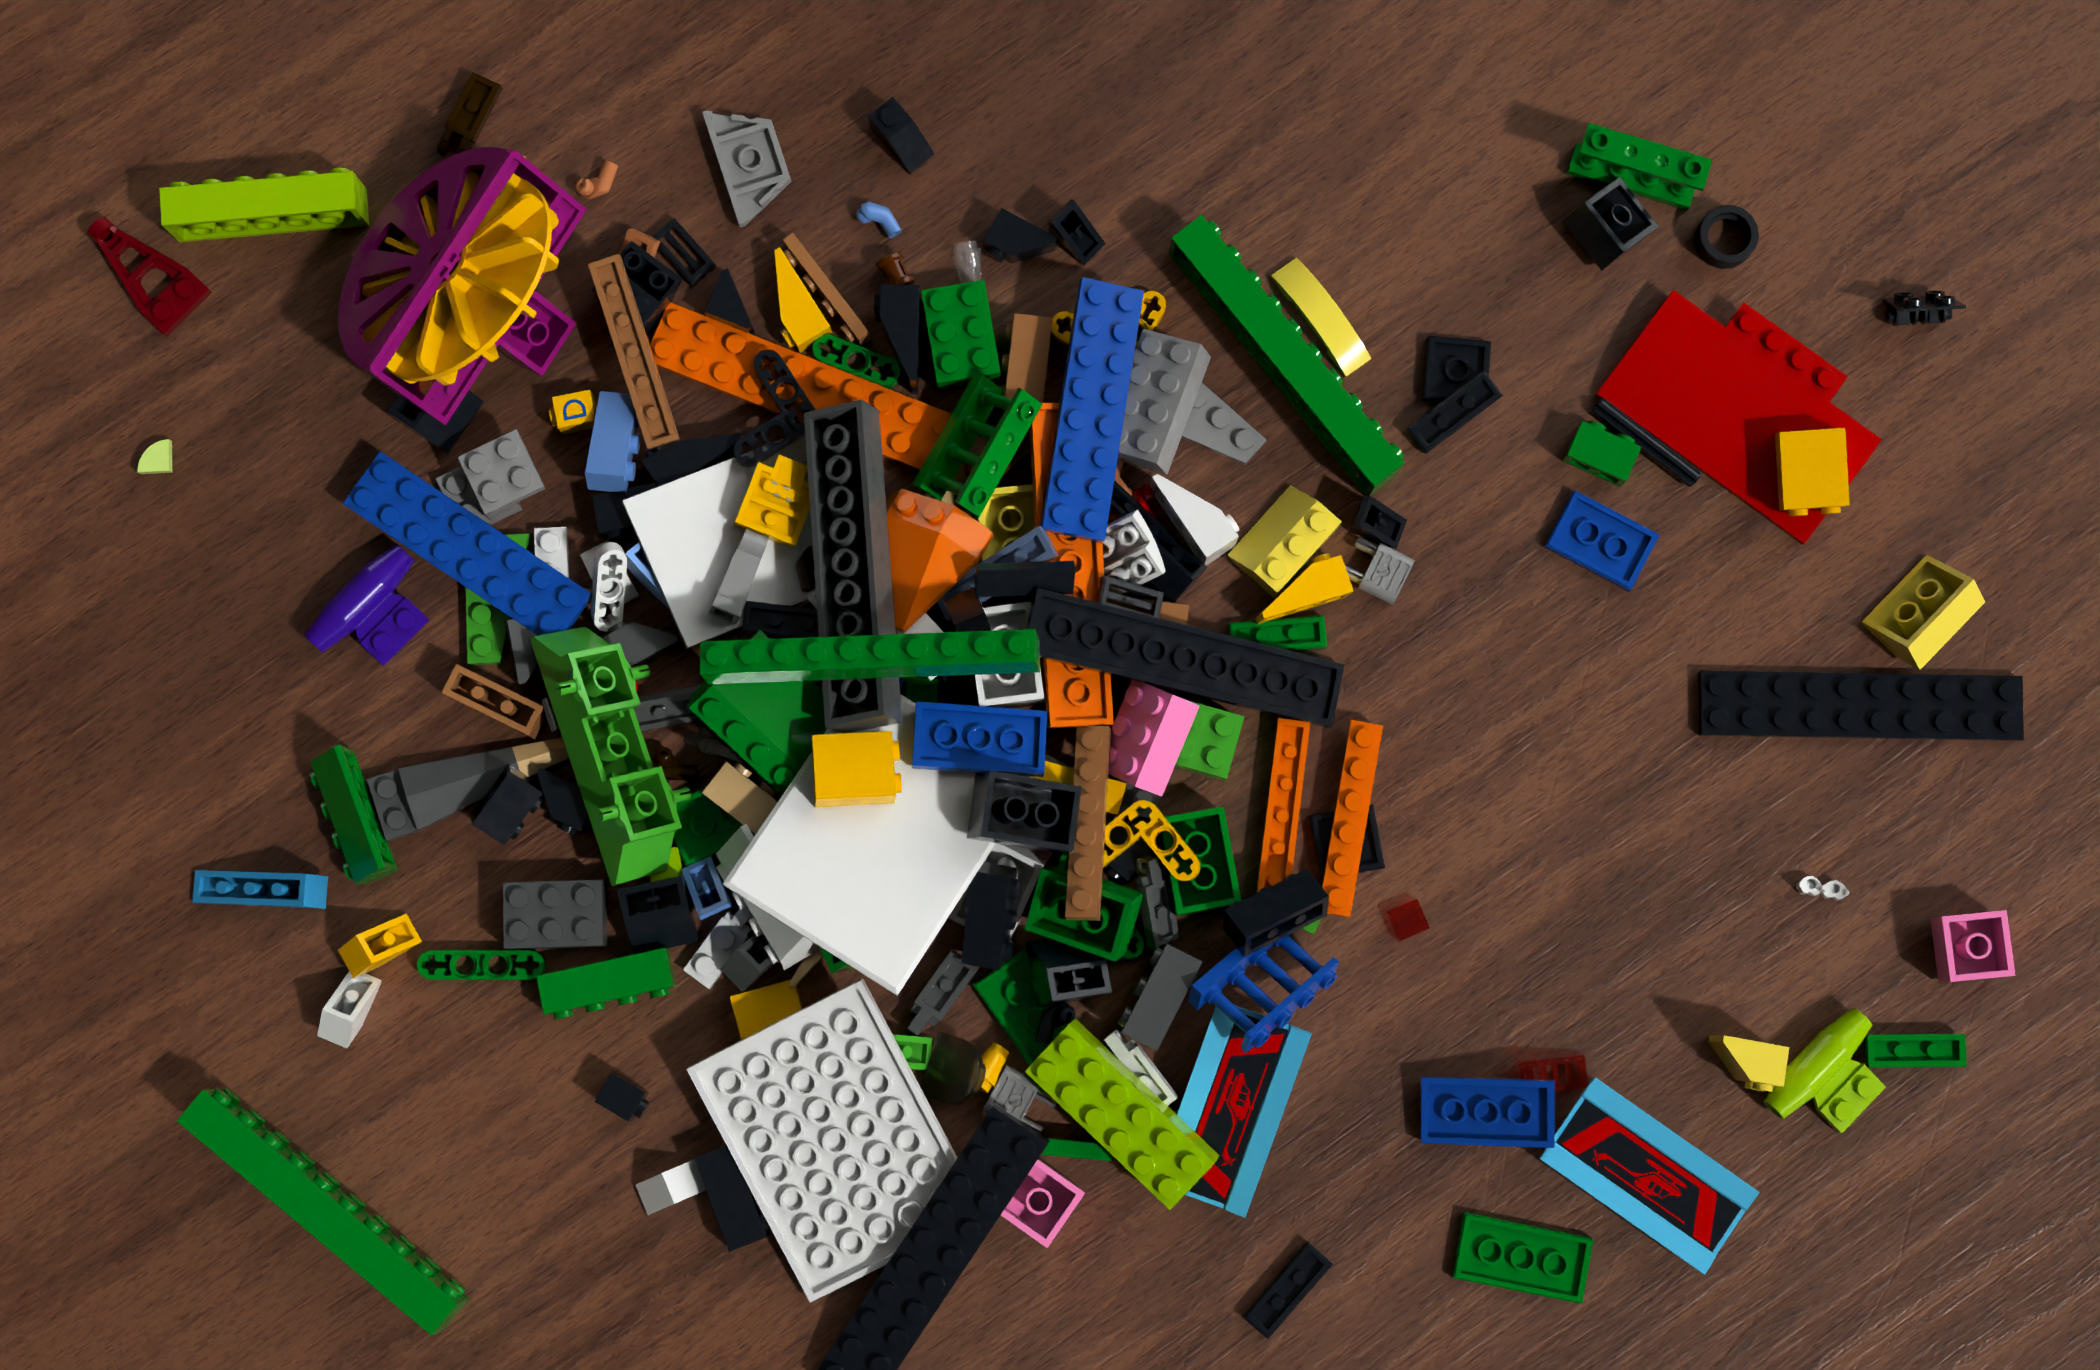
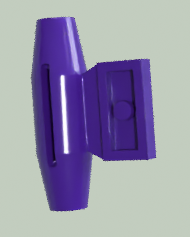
M397 543L363 566L326 603L304 636L324 653L350 633L356 631L360 644L385 666L430 621L406 597L393 593L415 560Z

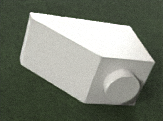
M349 971L322 1009L317 1036L348 1048L362 1028L382 980L366 973L353 979Z

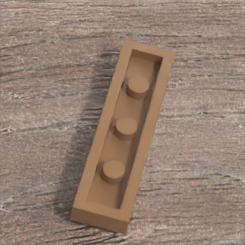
M794 233L783 239L786 249L783 253L793 268L798 265L805 275L802 277V280L813 293L817 290L824 298L821 304L829 316L832 318L837 315L843 323L840 329L850 342L856 340L861 347L870 341L869 331Z

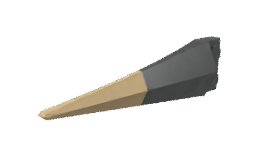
M557 738L398 768V770L369 778L367 781L385 839L389 842L420 832L483 800L508 764L530 777L537 774L540 768L545 770L568 759L569 756L563 738Z

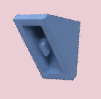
M711 856L681 869L700 920L731 907L732 900L726 887L722 885L723 880Z

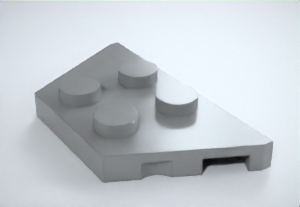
M703 111L702 113L740 228L745 227L792 182L772 120L757 117L755 119H748L743 115L732 114L731 116L713 114V111Z

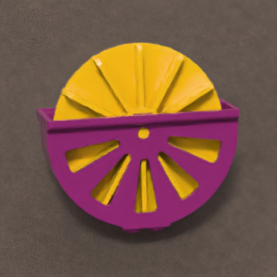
M497 147L475 148L455 154L437 163L413 180L390 204L385 205L352 255L353 260L342 287L338 310L339 335L346 354L358 367L445 426L488 360L494 362L499 358L497 349L519 366L543 376L577 323L536 292L535 288L546 272L557 269L559 259L556 256L587 209L518 151L510 148L507 150Z

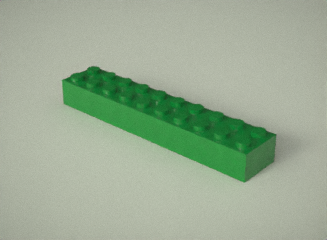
M1201 214L1171 238L1168 255L1364 495H1373L1400 472L1405 464L1402 460L1404 458L1402 451L1395 443L1391 442L1389 444L1382 436L1384 431L1381 425L1373 417L1369 419L1361 410L1363 405L1359 398L1352 392L1350 394L1346 392L1341 385L1343 380L1336 370L1332 367L1328 369L1320 360L1323 357L1318 348L1313 343H1306L1300 335L1302 330L1296 321L1292 318L1287 319L1280 311L1282 306L1278 299L1272 293L1266 294L1260 286L1262 281L1256 272L1251 268L1247 270L1240 262L1242 257L1238 250L1232 244L1227 246L1221 239L1222 233L1215 222L1211 219L1207 221Z
M216 1088L203 1089L178 1118L177 1122L431 1336L444 1330L470 1299L464 1294L466 1288L459 1281L452 1277L448 1280L440 1274L441 1267L434 1260L427 1256L424 1259L414 1252L416 1246L409 1239L402 1235L399 1238L388 1230L391 1225L384 1218L377 1214L371 1216L363 1209L366 1204L353 1193L345 1194L338 1188L341 1183L328 1172L322 1174L313 1167L316 1162L303 1151L297 1153L288 1145L291 1141L278 1130L272 1132L263 1124L266 1120L253 1109L247 1111L238 1103L241 1099L228 1088L224 1090Z

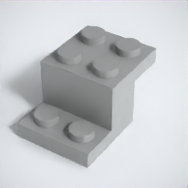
M517 429L459 456L458 459L461 467L435 478L443 494L489 525L523 510L519 501L546 489Z

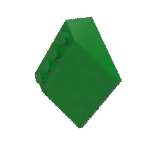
M759 629L749 640L770 638ZM705 681L690 696L689 709L781 795L784 794L811 754L812 735L824 734L827 730L824 719L823 689L815 681L707 684Z

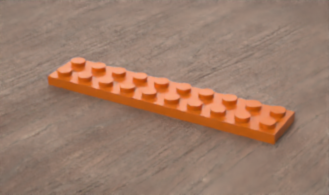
M672 302L666 307L650 344L657 367L779 415L781 412L754 371L756 355L763 350H773L781 356L815 410L860 399L878 409L882 456L918 471L921 470L951 416V413ZM764 359L761 370L768 369L770 371L773 381L768 383L771 385L779 378L774 371V364L776 362H769L767 359ZM783 384L777 388L776 394L780 399L788 400L794 396L795 390L791 385ZM800 399L792 407L797 413V420L795 422L804 423V414L798 408V403L803 402Z
M1042 403L1029 428L1035 528L1040 526L1059 403ZM1046 532L1058 553V556L1048 562L1074 561L1073 594L1064 595L1097 602L1099 597L1097 592L1101 588L1100 578L1104 576L1102 543ZM1043 658L1047 728L1114 725L1111 675Z

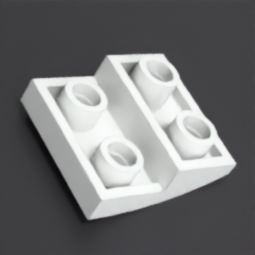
M1138 509L1107 524L1105 541L1102 542L1104 576L1140 586L1164 574L1165 567L1150 529ZM1109 586V589L1111 590V592H1114V593H1117V594H1120V595L1123 594V593H1125V592H1127V591H1124V590L1117 589V588H1114V587H1110V586Z

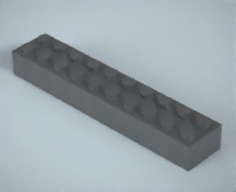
M860 399L804 413L819 637L896 634L879 410ZM899 678L822 680L825 727L840 733H851L902 723Z

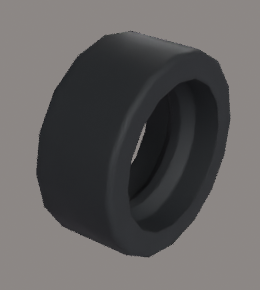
M1734 205L1718 206L1709 211L1697 226L1694 236L1695 248L1701 259L1710 266L1720 269L1734 268L1744 263L1756 249L1759 232L1758 225L1753 216L1743 208ZM1722 219L1734 221L1741 227L1745 235L1743 247L1740 251L1731 255L1719 253L1712 247L1708 239L1710 227L1713 223Z

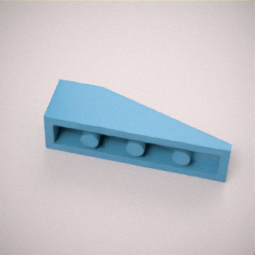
M195 870L192 903L326 909L328 876L302 873Z

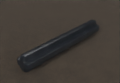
M1605 398L1600 399L1594 406L1592 413L1616 432L1633 438L1635 440L1634 444L1641 446L1640 450L1685 485L1692 487L1701 476V472Z

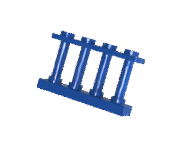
M1289 935L1246 957L1236 948L1192 985L1188 1002L1196 1010L1201 1008L1206 1002L1208 1004L1213 1003L1245 1032L1241 1049L1247 1053L1254 1046L1260 1048L1268 1040L1273 1029L1276 1027L1283 1028L1291 1020L1296 1009L1299 1007L1301 1009L1306 1008L1313 1001L1318 990L1321 988L1324 990L1328 989L1337 979L1336 970L1339 961L1333 957L1322 966L1291 939ZM1274 945L1276 947L1281 946L1308 970L1312 976L1302 985H1299L1267 956V951ZM1251 964L1254 966L1259 965L1290 995L1278 1005L1244 974L1245 969ZM1229 983L1231 985L1236 984L1268 1014L1255 1024L1222 994V989Z

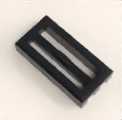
M675 218L652 236L661 241L662 237H665L695 270V273L691 275L662 241L660 242L658 249L692 287L697 284L699 279L707 276L706 273L710 270L713 271L717 267ZM673 228L703 260L704 266L700 267L670 233Z
M1108 576L1100 578L1101 588L1098 589L1097 596L1099 597L1096 603L1149 615L1106 602V599L1151 611L1152 615L1149 616L1159 618L1164 596L1163 592ZM1109 586L1155 599L1154 604L1108 591Z

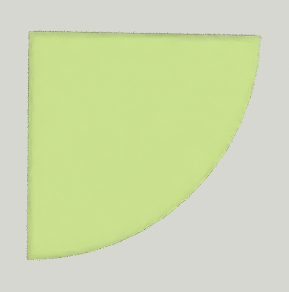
M165 439L149 446L139 460L137 472L139 474L173 473L172 441Z

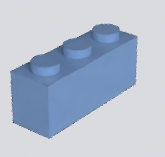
M600 391L585 469L588 490L627 493L628 482L634 481L636 464L632 462L633 454H638L640 450V435H637L640 424L630 394Z

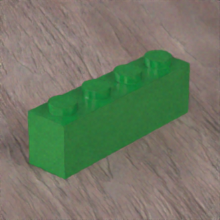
M668 948L536 976L544 1015L553 1014L554 1020L574 1016L573 1010L585 1007L586 1013L606 1009V1002L615 1000L618 1001V1006L638 1002V995L650 993L651 999L670 995V988L677 987Z

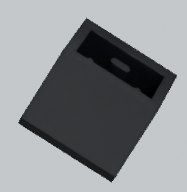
M630 241L620 255L646 335L648 336L661 320L666 307L672 302L682 278L633 241ZM594 286L592 292L595 295L596 299L600 301L596 288Z
M469 390L446 426L400 396L392 404L388 413L396 421L449 454L484 401Z
M681 875L617 890L624 924L634 954L699 941L689 889L684 876Z
M1053 939L1026 942L1037 1007L1095 999L1112 992L1105 958Z

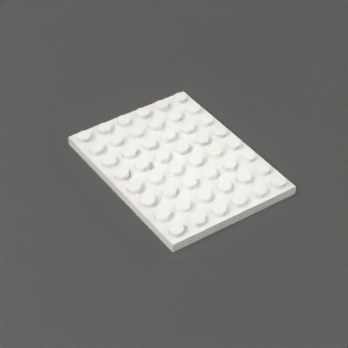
M863 978L686 1069L809 1302L885 1266L958 1158Z

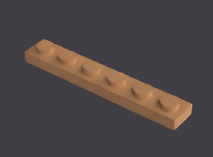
M616 254L589 263L591 276L647 449H653L680 440L621 255Z
M1077 726L1073 785L1081 786L1082 789L1074 850L1069 853L1065 910L1067 920L1100 921L1111 738L1110 726Z

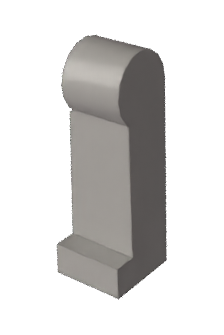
M746 528L710 608V614L737 624L769 537Z

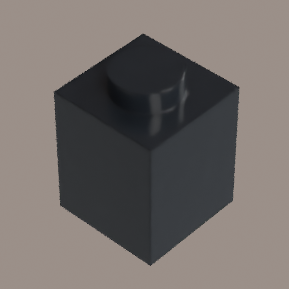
M617 1073L610 1074L595 1100L597 1104L628 1122L633 1121L635 1116L640 1119L650 1101L646 1100L649 1094L648 1091Z

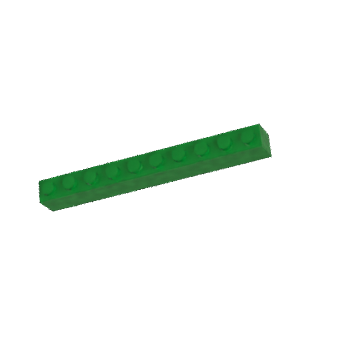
M1036 629L703 641L700 643V675L707 684L1040 672V640Z

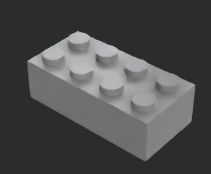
M1143 329L1134 352L1118 453L1119 459L1128 464L1168 474L1211 356L1201 344Z

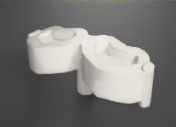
M1807 876L1796 884V889L1802 895L1807 893L1813 897L1820 894L1824 899L1832 898L1835 901H1839L1849 895V890L1837 880L1830 881L1822 886L1817 878Z

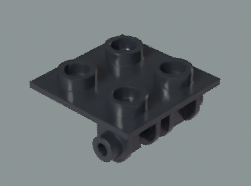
M1939 290L1926 291L1925 296L1914 297L1913 293L1899 292L1894 293V298H1883V302L1891 306V310L1886 311V322L1892 323L1893 326L1910 325V322L1912 325H1917L1918 318L1921 324L1945 323L1946 320L1952 319V309L1966 308L1965 304L1955 300V296H1947L1945 291Z

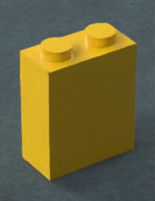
M1845 428L1790 431L1775 434L1779 511L1788 510V516L1808 515V509L1821 508V514L1841 513V507L1850 506Z
M892 731L812 735L811 751L815 807L895 803L896 793H902L901 773H895L894 761H899L900 753L899 742L893 741Z

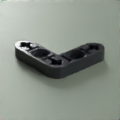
M763 350L756 355L754 371L781 413L736 441L734 457L737 463L743 467H754L758 462L765 461L805 436V425L802 422H795L797 420V413L792 407L800 399L803 402L798 403V408L802 414L815 410L781 356L773 350ZM764 359H767L769 362H776L774 364V371L779 378L771 385L768 382L773 381L772 374L768 369L761 370ZM789 384L794 388L795 394L791 399L783 400L777 396V388L780 385ZM770 428H781L785 433L784 439L779 443L770 442L766 437L767 431ZM760 435L764 446L768 450L763 451L761 445L754 450V458L750 459L747 455L741 457L740 455L743 453L742 446L747 445L749 448L758 444L756 437Z

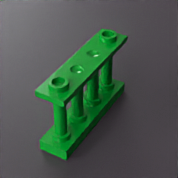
M1588 123L1582 143L1576 142L1566 175L1603 186H1608L1620 177L1634 195L1687 211L1690 208L1695 189L1704 190L1712 159Z
M975 372L914 480L913 485L939 501L942 500L946 491L956 494L958 496L954 502L975 516L980 517L1039 412L1042 403L1021 388L1017 389L1012 399L1002 396L1003 389L984 375ZM993 407L1005 410L996 427L985 423ZM978 435L989 438L981 455L969 451ZM962 463L973 467L965 484L953 480Z

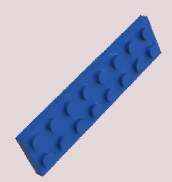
M1085 277L1079 280L1040 526L1046 532L1100 543L1105 541L1144 294L1142 290Z
M381 451L343 502L346 507L537 636L570 630L592 598V594Z

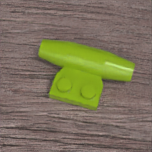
M1851 1008L1820 1031L1787 1066L1784 1087L1773 1086V1091L1769 1092L1763 1101L1766 1107L1777 1117L1784 1119L1813 1098L1815 1110L1836 1132L1842 1134L1886 1088L1865 1064L1851 1060V1057L1872 1027L1870 1020L1859 1010Z

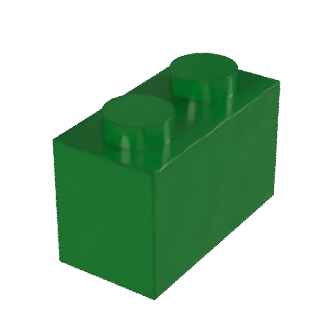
M1591 420L1588 422L1582 421L1575 430L1562 462L1621 487L1630 475L1641 446L1634 444L1635 440L1625 434L1618 433L1616 436L1605 431L1606 427L1598 422Z

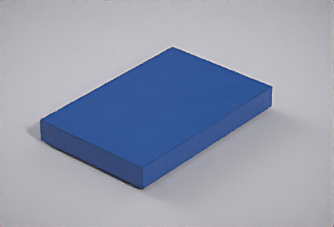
M1574 490L1544 548L1630 592L1660 534Z

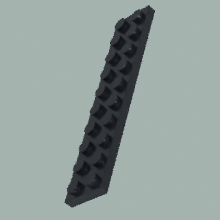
M1036 588L1026 629H1036L1040 640V658L1293 720L1307 721L1317 726L1326 728L1333 726L1345 664Z
M1758 671L1698 672L1699 736L1971 741L2024 740L2023 676Z
M993 1104L817 1370H897L1050 1140L996 1104Z

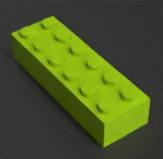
M334 168L330 170V173L318 174L315 171H301L298 173V176L286 177L284 174L274 173L267 175L266 179L255 180L252 177L240 176L234 178L232 182L207 179L203 180L202 184L190 185L186 182H173L170 184V187L159 188L161 225L178 242L369 226L367 189L356 174L347 168Z
M1076 1018L1067 1025L1025 1071L1169 1210L1198 1182L1220 1156Z

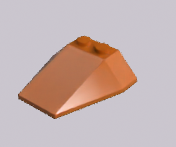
M899 489L886 497L895 629L906 632L979 562L994 534L955 505Z

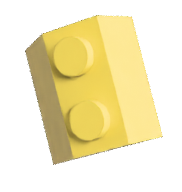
M1725 1035L1709 1036L1708 1043L1733 1078L1737 1081L1745 1082L1744 1088L1772 1092L1773 1086L1784 1087L1790 1047Z

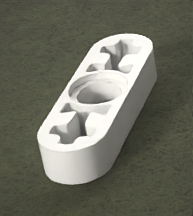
M607 542L600 545L595 552L591 617L595 626L605 632H608L610 627L623 620L627 557L622 547L615 542ZM615 554L616 557L612 559L611 564L613 571H611L606 560H609L610 555ZM614 581L617 583L615 590L610 593L600 591L601 586L605 582ZM606 603L608 604L611 613L608 614L607 619H602V617L606 614Z

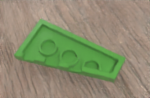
M530 534L505 535L527 549ZM466 588L467 664H502L507 644L504 619L510 617Z

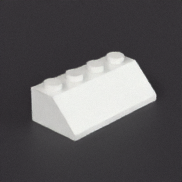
M747 824L741 826L716 853L720 862L716 869L723 881H725L754 838ZM735 892L731 893L740 910L747 907L752 918L747 921L755 935L758 937L763 934L768 945L764 946V949L773 964L779 961L782 968L786 970L818 951L815 943Z

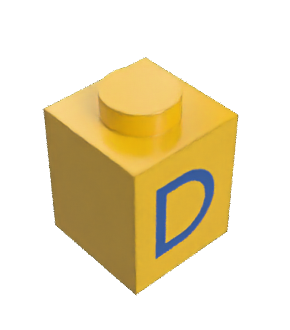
M591 390L552 397L554 407L549 408V415L553 427L558 426L562 434L593 429L597 407Z

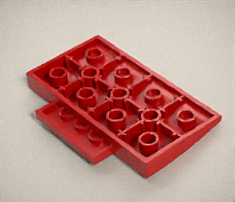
M1675 290L1668 295L1595 394L1600 399L1605 398L1696 469L1802 545L1806 543L1827 514H1821V508L1808 509V515L1788 516V510L1779 511L1775 434L1790 431L1845 428L1848 484L1852 482L1882 441L1880 437L1830 402L1848 378L1844 373L1745 302L1740 305L1727 325L1724 326Z

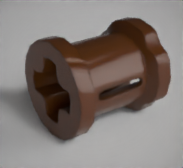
M902 252L892 253L876 263L877 268L883 271L889 285H912L915 282L913 276H909L902 262L904 257Z

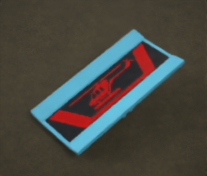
M1235 1005L1255 1024L1265 1017V1015ZM1215 1006L1177 1115L1220 1156L1215 1164L1185 1195L1246 1218L1312 1033L1286 1024L1281 1029L1278 1027L1273 1029L1268 1040L1260 1048L1254 1046L1245 1053L1241 1049L1245 1032Z
M1596 1077L1585 1088L1556 1131L1555 1147L1545 1148L1539 1158L1704 1275L1745 1211L1760 1193Z

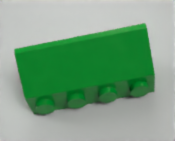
M342 745L332 747L310 762L313 771H310L309 774L315 789H320L324 801L320 802L323 814L327 820H332L335 831L331 833L334 844L338 850H343L346 859L343 862L345 874L349 881L354 880L355 884L364 885L395 873L398 869L389 844L385 839L355 751Z

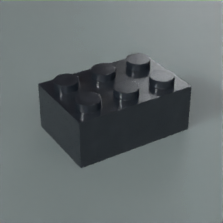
M991 770L975 773L967 838L1058 854L1073 852L1082 787Z

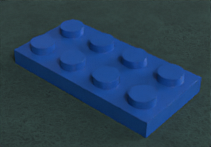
M916 701L912 768L969 773L991 770L1025 777L1043 778L1047 711Z
M1422 1076L1421 1143L1554 1148L1555 1080Z

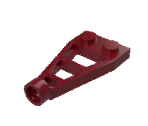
M106 217L97 219L89 227L87 235L99 244L140 312L166 337L212 293L186 267L117 229ZM128 248L135 249L146 259L133 273H130L120 261V256ZM153 268L160 269L172 278V283L156 298H150L141 283V279Z

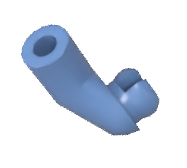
M869 201L861 204V208L856 212L857 219L863 224L871 221L880 223L889 239L902 232L890 209L886 206Z

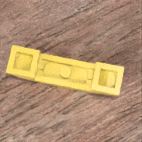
M1297 257L1271 275L1272 280L1289 302H1293L1328 349L1326 353L1345 378L1371 360L1364 344L1343 312L1315 276Z

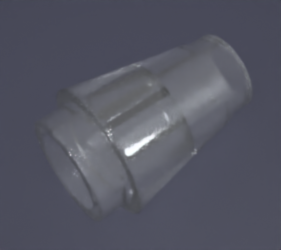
M967 241L952 245L953 253L950 255L961 283L981 280V248H978L977 241Z

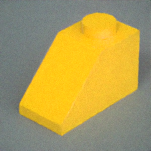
M406 913L355 935L338 949V952L354 979L386 964L417 946L422 940Z

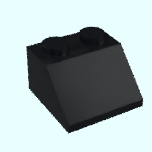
M1620 177L1582 203L1562 221L1601 271L1659 227Z

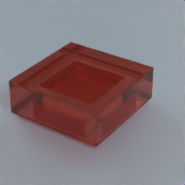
M1418 899L1386 911L1399 941L1430 929Z

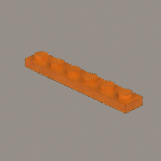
M1277 719L1256 893L1262 888H1269L1283 881L1284 878L1292 874L1310 722Z
M1351 720L1349 724L1321 886L1329 895L1327 914L1351 917L1383 725Z

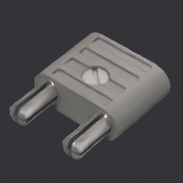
M1359 537L1356 540L1357 542H1355V547L1372 555L1373 558L1365 574L1345 565L1349 579L1359 584V589L1393 605L1415 560L1382 543L1377 546Z
M1006 1065L982 1112L987 1114L992 1105L996 1104L1018 1120L1042 1132V1126L1024 1117L1034 1098L1052 1108L1056 1104L1037 1094L1038 1092L1055 1101L1032 1078Z

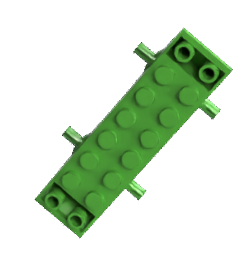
M587 627L531 637L530 641L611 885L614 886L667 871L674 833L682 828L677 814V803L690 800L691 793L685 794L690 791L688 787L672 790L666 781L662 766L653 768L634 708L641 704L636 692V680L648 678L650 670H645L649 667L646 664L631 667L624 656L620 643L610 645Z

